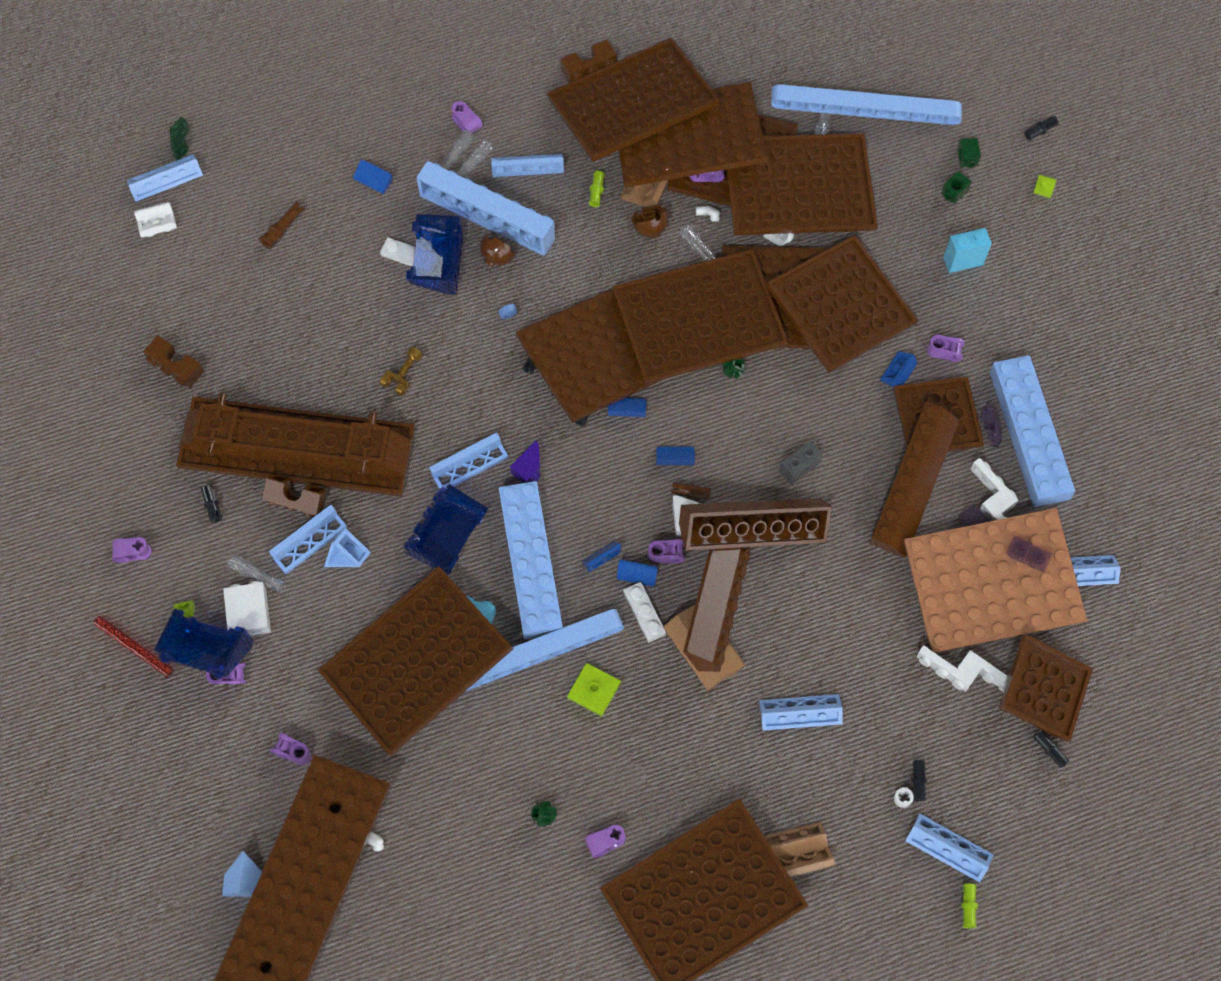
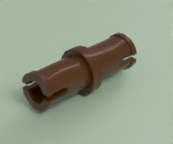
M672 483L673 489H671V494L684 495L691 499L692 497L710 499V494H706L711 492L710 487L694 486V483H690V485Z

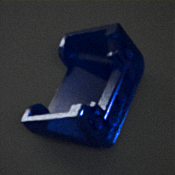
M416 214V221L412 222V232H415L416 235L413 266L407 269L406 279L411 285L448 295H457L463 243L460 216Z
M174 608L154 648L155 653L159 656L158 659L162 662H174L211 673L214 677L223 679V677H228L254 644L253 639L245 628L236 626L235 629L225 630L198 622L195 617H184L183 610Z

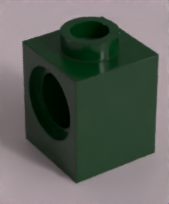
M978 138L960 139L957 147L960 167L971 168L978 166L981 158Z
M957 171L944 184L941 194L946 200L956 204L969 191L972 181Z

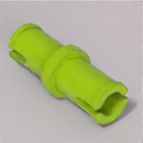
M595 171L593 182L590 185L589 205L599 207L601 194L604 192L603 180L605 174L601 171Z
M963 884V903H961V908L963 909L964 928L971 929L977 927L976 910L978 909V904L976 903L975 884Z

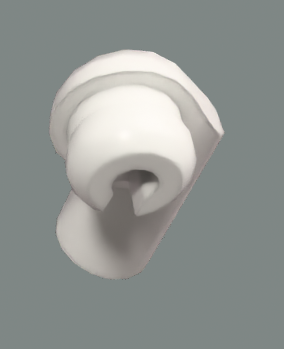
M711 206L695 207L696 216L710 215L711 221L720 220L719 210Z
M371 832L366 844L368 843L373 846L374 851H381L384 848L382 837Z

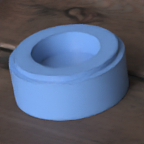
M515 304L506 305L498 311L501 319L511 318L518 312Z

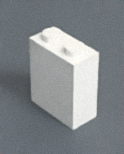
M252 581L247 585L233 584L229 588H223L228 634L232 639L271 632L267 593L263 582Z

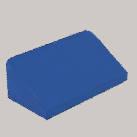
M365 160L359 162L353 176L354 180L382 194L385 193L393 181L390 173Z
M898 351L880 380L893 388L894 386L904 385L917 365L914 354Z
M624 398L608 406V416L645 417L646 399Z
M656 447V465L695 464L694 447Z
M613 541L583 559L582 563L587 571L591 572L621 553V545Z
M619 560L617 579L655 586L658 567Z

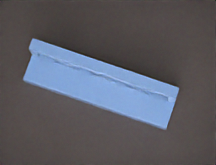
M194 154L128 179L127 183L135 201H139L200 177L203 174Z
M563 154L492 158L491 161L493 177L564 173Z
M495 433L432 465L429 469L431 476L442 493L508 459V455L501 445L499 435ZM499 448L501 456L497 458L489 457L491 451ZM477 458L485 459L484 465L480 467L474 466L473 462ZM460 467L468 468L467 474L463 476L456 474ZM444 475L450 476V482L442 486L439 478Z
M330 505L271 549L269 553L286 575L338 536L343 528L347 529L348 527L337 515L334 507ZM335 519L341 525L336 530H328L329 524ZM316 533H324V538L320 542H313V536ZM309 545L306 553H297L299 546ZM286 556L293 557L292 563L286 568L280 562Z
M1114 555L1070 557L1078 586L1119 584L1120 565Z
M839 694L759 700L762 730L842 724L843 707Z
M919 814L906 839V842L978 882L981 881L988 870L994 855L922 814ZM920 822L928 826V828L922 826ZM978 855L984 857V858L986 859V861L983 860L982 858L978 857Z

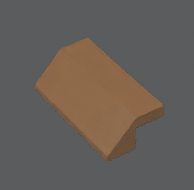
M668 180L626 187L623 189L620 198L644 207L656 205Z
M693 605L676 615L663 628L709 691L725 678L733 677L746 665L729 642L724 654L725 661L721 666L720 672L698 671L683 653L695 607Z
M821 822L764 836L790 877L835 865L834 858L828 848L826 832Z

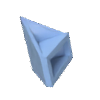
M343 528L331 544L324 567H360L371 552L346 528Z
M244 851L241 852L224 875L222 893L224 897H251L262 871Z

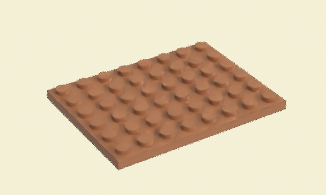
M1057 508L904 539L930 650L934 653L1087 622Z

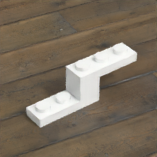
M979 458L973 463L971 471L993 494V496L982 503L979 511L989 522L1005 519L1007 517L1003 515L1014 508L1018 502L1017 496L1004 485L1003 480L999 476H996L991 471L989 464Z
M924 645L916 656L922 665L930 666L938 676L944 679L947 678L955 688L963 689L965 692L978 674L982 675L986 682L998 686L1002 693H1004L1009 678L971 650L958 668Z

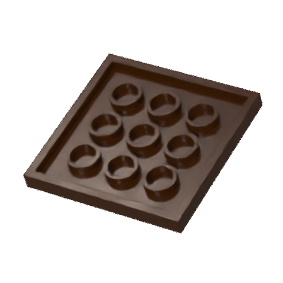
M968 376L894 386L893 391L906 449L926 401L945 408L960 420L948 452L984 446Z
M1027 634L1023 635L999 709L1065 742H1070L1093 669Z

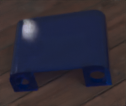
M448 484L445 488L441 487L432 498L434 501L431 507L428 506L422 515L425 517L422 523H417L412 531L415 534L408 538L403 546L405 554L434 569L439 566L447 575L450 574L458 561V555L472 531L480 524L488 510L487 507L451 484Z

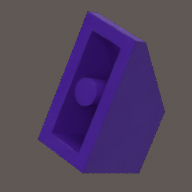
M536 440L510 466L511 474L521 483L534 482L540 479L539 443Z

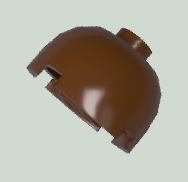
M660 205L644 207L641 209V213L637 215V212H635L631 216L635 231L643 237L657 238L668 225L666 208L664 206L661 208Z
M486 233L480 243L481 255L486 258L484 262L492 267L495 264L498 266L509 264L517 251L513 250L511 252L512 247L495 237L488 238L490 234Z

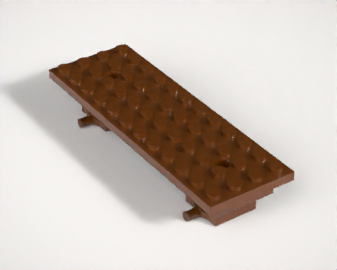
M219 393L218 400L192 397L179 446L177 468L266 479L274 473L291 478L290 483L403 496L416 428L415 424L377 420V413L369 412V418L226 401L227 395L224 393L223 395Z
M317 755L313 756L214 981H308L369 835L374 828L375 821L391 786L389 782Z

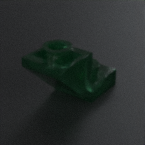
M182 117L169 129L171 151L176 161L184 157L189 150L184 137L187 136L190 128L187 121Z

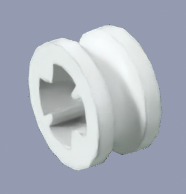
M900 788L894 795L895 804L901 808L908 807L914 799L912 791L908 788ZM907 794L909 801L901 802V797H898V795Z

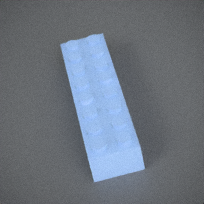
M427 161L416 177L421 197L543 256L546 255L555 240L554 221L550 217L542 216L531 208H525L517 201H511L500 193L490 191L483 185L479 186L469 178L460 177L454 171H448L437 163Z
M1030 355L994 362L990 370V376L1033 508L1070 500L1075 493V489Z
M537 481L499 487L524 640L538 638L562 629Z

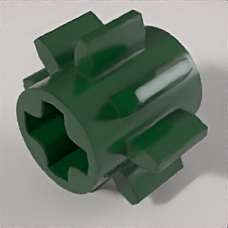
M741 358L722 363L723 373L729 378L734 376L735 379H738L746 371L744 369V361Z
M550 801L537 802L531 811L533 821H537V826L541 827L552 825L551 823L555 821L557 811L554 806H551Z

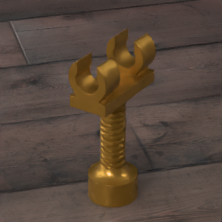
M410 347L407 352L408 358L397 374L386 370L380 379V385L385 388L390 385L392 380L398 383L395 391L401 397L410 387L409 382L403 379L414 361H420L423 356L422 352L415 347Z

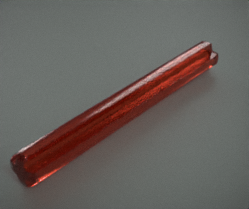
M101 616L94 620L93 624L163 676L169 678L173 674L174 670L172 667Z

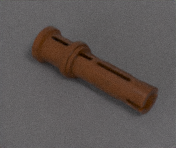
M295 202L275 225H270L268 232L264 236L259 237V241L264 247L272 249L273 244L283 237L284 230L304 210L303 206L299 208L300 203Z

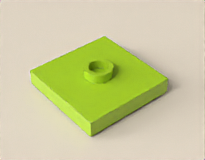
M586 663L570 690L567 699L602 717L618 690L621 681Z

